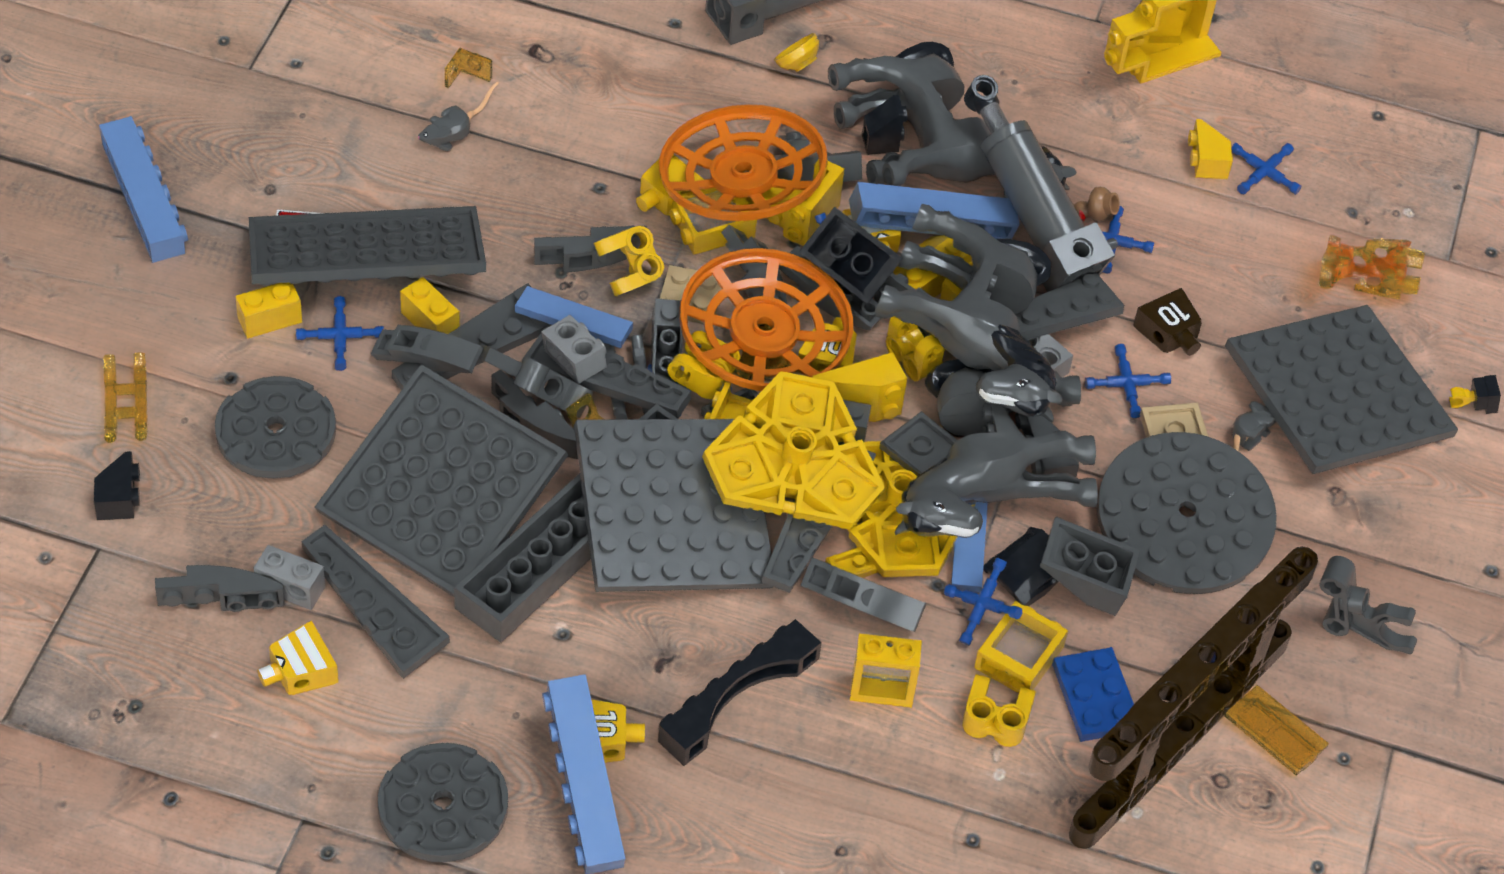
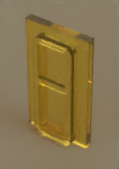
M1258 685L1251 689L1243 698H1240L1224 715L1296 776L1309 767L1329 745L1326 740Z

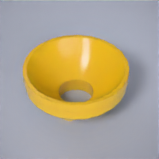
M811 33L793 43L778 54L774 61L783 69H791L796 72L802 70L817 59L816 55L819 49L817 35Z

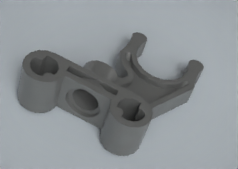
M482 343L479 344L483 348L479 359L515 377L513 384L581 418L594 392L531 358L526 357L524 362L521 363Z
M1343 556L1331 557L1319 583L1320 589L1333 597L1322 625L1324 629L1335 636H1345L1351 629L1387 650L1412 654L1417 638L1415 636L1395 633L1385 623L1397 622L1405 626H1411L1416 610L1412 607H1403L1392 603L1380 604L1375 608L1371 607L1368 604L1370 590L1357 586L1354 563Z

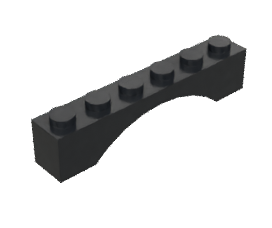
M796 619L787 626L782 625L767 642L757 644L750 655L744 660L734 662L726 674L720 678L712 679L705 690L699 695L689 697L681 709L674 714L669 713L659 724L658 742L685 766L707 749L709 734L715 719L723 707L736 695L751 686L767 680L782 677H798L819 660L822 642Z

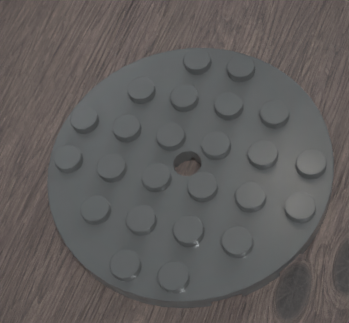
M1170 432L1141 439L1124 449L1113 460L1100 485L1097 501V518L1102 535L1139 549L1140 553L1134 575L1153 586L1157 583L1172 588V592L1184 594L1213 593L1242 582L1265 559L1276 530L1277 515L1275 502L1263 475L1239 451L1208 436L1187 432ZM1184 505L1195 512V514L1191 517H1186L1180 513L1179 509Z

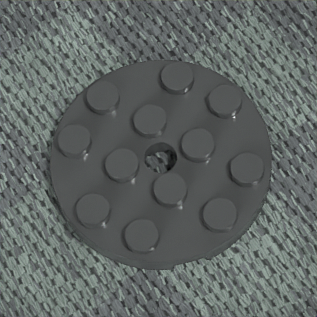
M270 376L243 384V389L233 396L228 395L216 415L215 434L222 455L230 464L242 472L262 478L293 477L311 469L328 454L336 436V418L329 399L314 390V386L310 383L292 377ZM275 423L283 425L276 433L268 428Z
M455 743L429 744L404 754L401 757V761L390 771L386 772L378 792L379 819L389 839L407 854L431 862L458 861L482 851L499 835L508 814V789L498 767L492 761L489 762L477 754V750ZM440 797H447L452 801L449 806H446V809H442V807L437 806L434 802Z

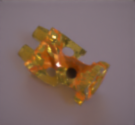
M1330 235L1326 251L1322 257L1318 286H1321L1323 289L1333 288L1340 279L1350 277L1360 278L1359 283L1355 284L1354 287L1356 291L1393 299H1400L1402 293L1418 294L1421 277L1406 275L1407 267L1422 269L1425 252L1412 249V241L1373 239L1367 240L1365 246H1350L1341 243V238ZM1377 248L1386 250V257L1378 256L1375 250ZM1360 256L1366 264L1355 263L1353 258ZM1377 277L1381 283L1379 285H1369L1367 279Z

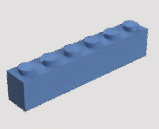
M132 116L100 124L103 148L152 263L186 254L184 242L188 241V235L183 224L179 225L177 222L179 221L175 204L170 205L169 203L171 197L167 185H161L160 183L162 181L161 172L158 165L153 166L152 164L154 159L150 146H144L143 144L145 137L141 126L136 127Z
M857 182L849 198L852 220L861 227L942 235L934 231L919 232L912 229L921 204L930 205L936 211H950L953 216L978 225L995 239H1012L1020 225L1018 215L1009 198Z
M586 674L548 681L547 692L542 693L545 712L551 711L553 722L548 724L551 741L558 743L559 753L555 754L558 773L564 772L566 784H561L564 803H570L572 815H568L571 835L577 834L579 846L574 847L577 865H583L585 874L624 868L625 854Z

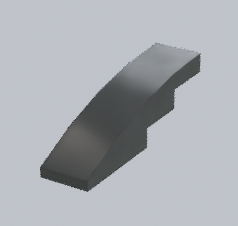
M850 151L833 154L827 152L828 161L844 168L843 182L862 180L861 152ZM817 153L802 159L803 173L800 181H813L814 166L819 159ZM784 154V155H776V156H774V157H775L776 160H779V159L784 158V157H786V156H788V155H787V154ZM793 164L778 170L779 179L792 180L794 175Z

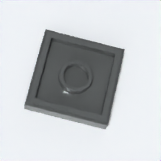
M921 411L880 442V449L886 452L904 469L913 472L918 477L919 474L934 465H939L943 459L947 458L950 447L957 439Z

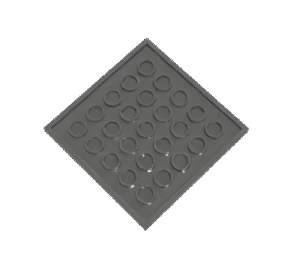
M1368 305L1227 339L1225 344L1232 358L1272 416L1276 418V422L1312 474L1454 437L1458 431L1454 422Z
M421 364L315 505V509L320 514L454 597V587L511 536L568 457V454L564 449Z
M734 419L576 420L574 429L595 592L773 588V586L761 582L771 558L765 512L723 504L702 458L704 451Z

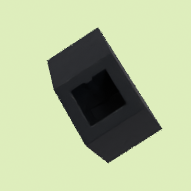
M893 95L864 116L862 138L867 155L899 152L900 141H904L905 138L903 122H907V108L902 106L899 95Z
M132 451L124 452L94 478V505L97 520L134 518V506H140L139 488H134V482L140 481L139 463H133Z

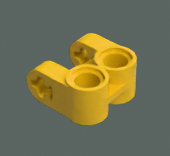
M636 226L628 228L593 243L598 256L620 248L629 262L630 274L609 283L614 296L655 281L663 274V260L656 254L653 247V235L646 227ZM633 234L640 238L639 248H635L631 243ZM644 260L649 262L651 266L649 275L642 271Z
M895 316L890 318L888 333L885 339L887 350L889 353H894L898 362L902 361L904 370L910 379L915 382L926 377L935 366L942 363L945 348L932 335L924 338L917 325L905 323Z
M695 331L692 333L693 341L696 345L698 343L701 344L699 349L702 352L713 349L706 337V332ZM717 339L721 346L726 344L725 342ZM685 342L687 354H678L668 365V374L675 382L692 390L700 397L713 399L717 390L721 391L724 383L728 381L712 373L699 362ZM739 351L730 354L731 357L739 361ZM722 358L712 361L729 373L733 374L736 369Z
M975 674L962 722L964 731L974 738H984L991 735L999 744L1006 747L1018 745L1024 737L1036 691L1021 687L1016 704H1005L999 707L996 706V703L990 697L986 696L991 678Z

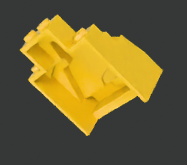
M1142 0L1133 12L1112 19L1104 51L1106 63L1114 69L1117 75L1129 71L1142 84L1220 57L1222 52L1208 36L1217 0Z

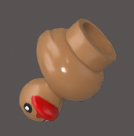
M1100 186L1095 187L1091 191L1088 203L1086 201H1078L1074 206L1083 222L1089 216L1095 221H1103L1110 215L1118 213L1120 200L1117 193H1111L1107 188Z

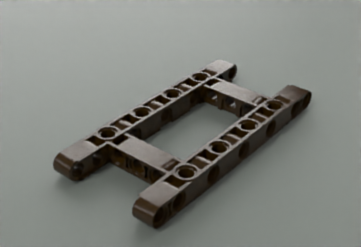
M1297 547L1292 550L1142 695L1129 711L1095 744L1088 769L1094 778L1106 782L1073 816L1069 830V839L1074 846L1082 849L1092 847L1247 694L1257 680L1285 653L1292 635V629L1287 622L1280 620L1279 617L1281 612L1310 584L1318 565V556L1312 549ZM1101 806L1107 807V808H1109L1110 810H1105V809L1101 808ZM1080 826L1087 827V828H1089L1090 830H1085V829L1081 828Z

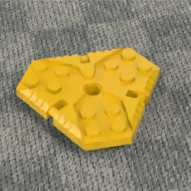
M780 371L746 407L745 416L738 415L710 444L702 456L723 504L746 509L752 508L756 511L762 510L766 513L772 512L776 515H781L782 512L793 514V518L796 519L802 518L806 521L812 520L816 523H826V525L851 529L883 494L885 489L863 440L856 441L854 437L857 428L835 382ZM785 497L793 498L795 501H785Z
M865 441L866 449L876 453L873 463L885 489L883 494L859 519L858 522L862 521L863 523L859 525L856 523L851 529H847L849 532L848 537L855 543L857 548L860 547L862 554L868 558L871 564L876 566L878 573L882 577L938 576L958 537L942 535L946 544L941 549L939 536L924 537L911 531L895 535L894 532L902 521V514L896 511V507L902 503V492L907 489L909 482L915 480L917 476L913 472L904 469L896 461H890L892 458L880 449L881 441ZM870 543H874L873 549L869 545Z

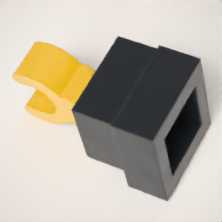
M1496 375L1473 378L1471 391L1461 387L1450 389L1452 397H1449L1451 408H1460L1473 402L1475 410H1485L1486 414L1498 413L1501 394Z

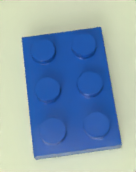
M1112 647L1055 657L1053 659L1052 666L1080 742L1102 738L1134 705Z

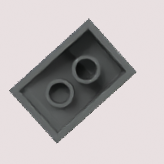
M1055 517L1040 567L1086 605L1116 616L1128 596L1140 550Z

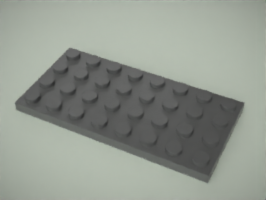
M476 206L248 217L252 284L269 286L274 283L288 282L291 284H300L308 281L327 283L333 280L346 279L350 281H359L365 278L385 280L391 277L406 276L408 278H417L423 275L443 277L449 274L464 273L466 275H475L486 272V258Z

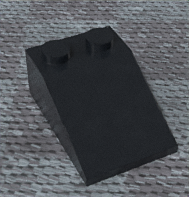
M836 207L831 210L799 251L802 258L813 263L833 278L838 285L866 304L871 301L903 260L901 256Z

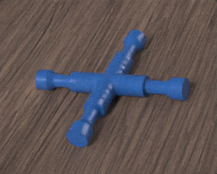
M1238 143L1233 144L1231 147L1232 153L1240 155L1246 159L1248 164L1256 168L1246 182H1242L1237 186L1239 193L1246 194L1253 184H1257L1265 176H1268L1278 184L1282 183L1288 187L1289 191L1293 194H1298L1302 186L1297 182H1291L1285 178V174L1275 169L1282 162L1284 156H1288L1294 151L1290 143L1282 146L1281 151L1278 154H1273L1267 161H1263L1253 153L1249 154Z
M1120 206L1118 213L1113 215L1108 232L1102 231L1106 240L1114 238L1120 247L1130 249L1135 247L1152 253L1154 242H1141L1134 240L1132 237L1119 235L1121 226L1119 221L1124 211V208ZM1111 262L1104 269L1103 273H1110L1112 271L1113 265Z
M343 296L334 298V307L336 308L334 327L318 328V330L296 329V340L318 337V340L334 339V350L337 353L335 369L339 371L345 370L347 367L344 358L346 339L362 338V336H375L378 338L382 329H384V326H376L372 329L346 327V315L343 311V308L346 306V299Z
M1118 344L1114 347L1116 356L1119 357L1120 362L1118 366L1121 376H1106V379L1087 377L1085 378V388L1094 389L1096 386H1106L1107 388L1124 387L1126 399L1130 402L1131 406L1129 409L1132 418H1139L1141 407L1137 404L1138 395L1135 386H1147L1150 383L1171 384V374L1162 373L1158 376H1150L1149 374L1132 375L1130 363L1126 360L1125 356L1127 353L1124 344Z
M999 558L995 559L993 571L990 578L986 579L980 594L969 590L961 591L956 586L950 584L946 585L944 589L945 596L951 598L958 597L963 602L974 605L968 618L970 622L966 631L961 634L959 642L970 646L975 627L980 624L986 609L999 614L1002 612L1006 613L1014 619H1019L1022 616V608L1017 606L1010 607L1005 605L1004 602L992 598L998 584L996 581L1000 572L1005 569L1006 561Z

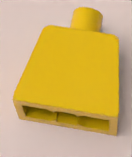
M675 155L672 156L668 168L669 181L686 182L685 170L687 165ZM658 159L642 175L641 195L636 198V203L643 212L656 207L664 215L669 216L673 199L663 187ZM696 172L694 173L695 181L705 180ZM676 191V192H677L678 194H684V193H688V192H691V191Z

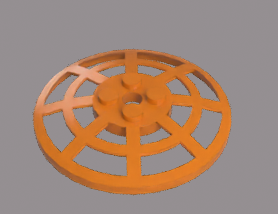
M735 105L700 114L676 129L667 139L659 158V172L663 187L675 202L695 214L723 221L758 220L778 215L796 207L809 198L820 186L828 165L826 145L822 136L813 125L792 112L765 105ZM760 119L770 121L765 133L738 132L731 134L726 121ZM781 124L800 132L811 144L796 151L788 142L776 137V134ZM712 125H715L719 134L718 138L705 143L695 152L681 145L693 134ZM758 141L759 144L758 146H736L734 142ZM722 145L725 148L713 160L704 157L710 151ZM773 145L784 151L788 156L776 160L768 149ZM817 152L819 171L813 181H800L803 173L802 159ZM674 153L688 160L685 170L686 182L669 181L668 168ZM793 164L794 175L792 180L779 179L778 170ZM699 165L709 169L711 179L695 181L694 173L696 166ZM771 187L785 189L768 200H765L762 196ZM716 188L723 195L716 201L706 196L700 190ZM794 190H803L797 196L789 199L788 201L770 207V205H773L786 198ZM676 191H691L693 195L710 205V207L705 208L683 198ZM734 198H751L754 204L732 205L729 203ZM724 209V210H729V211H746V212H727V211H722V210Z
M741 249L725 253L710 260L690 278L680 303L679 321L682 335L698 361L723 380L755 391H762L769 384L764 383L765 376L774 377L780 371L788 373L799 371L805 376L812 377L813 375L836 369L844 360L853 335L851 307L843 290L835 280L810 261L794 254L774 249ZM743 263H767L765 278H749L731 283L723 269ZM779 265L804 274L815 281L819 287L807 296L794 286L778 281ZM713 275L722 289L711 299L706 311L691 306L690 302L696 290L706 279ZM749 288H764L763 296L751 297L746 300L743 299L738 291ZM775 290L788 294L799 302L790 307L785 302L774 298ZM827 295L834 301L840 313L843 331H825L823 317L815 304ZM727 297L736 307L731 319L715 314L718 306ZM808 311L814 321L816 331L800 330L798 316ZM688 316L704 322L706 337L713 349L702 352L698 348L689 332ZM767 324L772 329L765 331L760 329L758 325ZM713 325L729 329L733 341L721 346L715 336ZM797 341L815 342L811 351L803 359L792 351ZM842 341L834 361L823 371L819 372L809 365L818 356L824 342ZM742 350L754 356V367L739 362L731 357L730 354ZM780 356L791 364V366L779 369H765L766 359ZM722 358L733 367L753 374L752 380L729 373L712 361Z

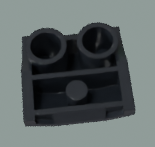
M1029 527L1023 536L992 557L983 566V570L991 574L996 558L1006 561V567L1000 572L997 581L1024 606H1030L1045 596L1058 583L1055 578L1040 567L1049 535L1043 529Z

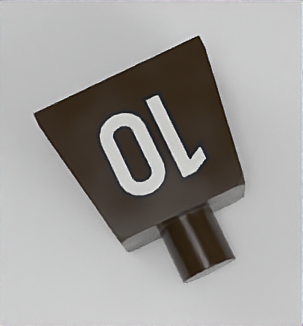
M1182 288L1137 308L1133 326L1161 351L1168 353L1181 347L1190 356L1195 354L1201 347L1197 338L1202 321Z

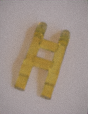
M138 352L133 354L135 383L117 384L115 355L107 354L103 356L105 385L104 439L108 443L116 440L118 430L117 419L135 418V438L139 441L147 438V371L145 353ZM135 395V406L117 407V396Z

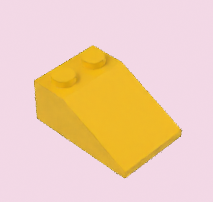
M893 352L812 376L813 378L835 382L843 400L871 405L869 422L892 419L902 413L907 377Z

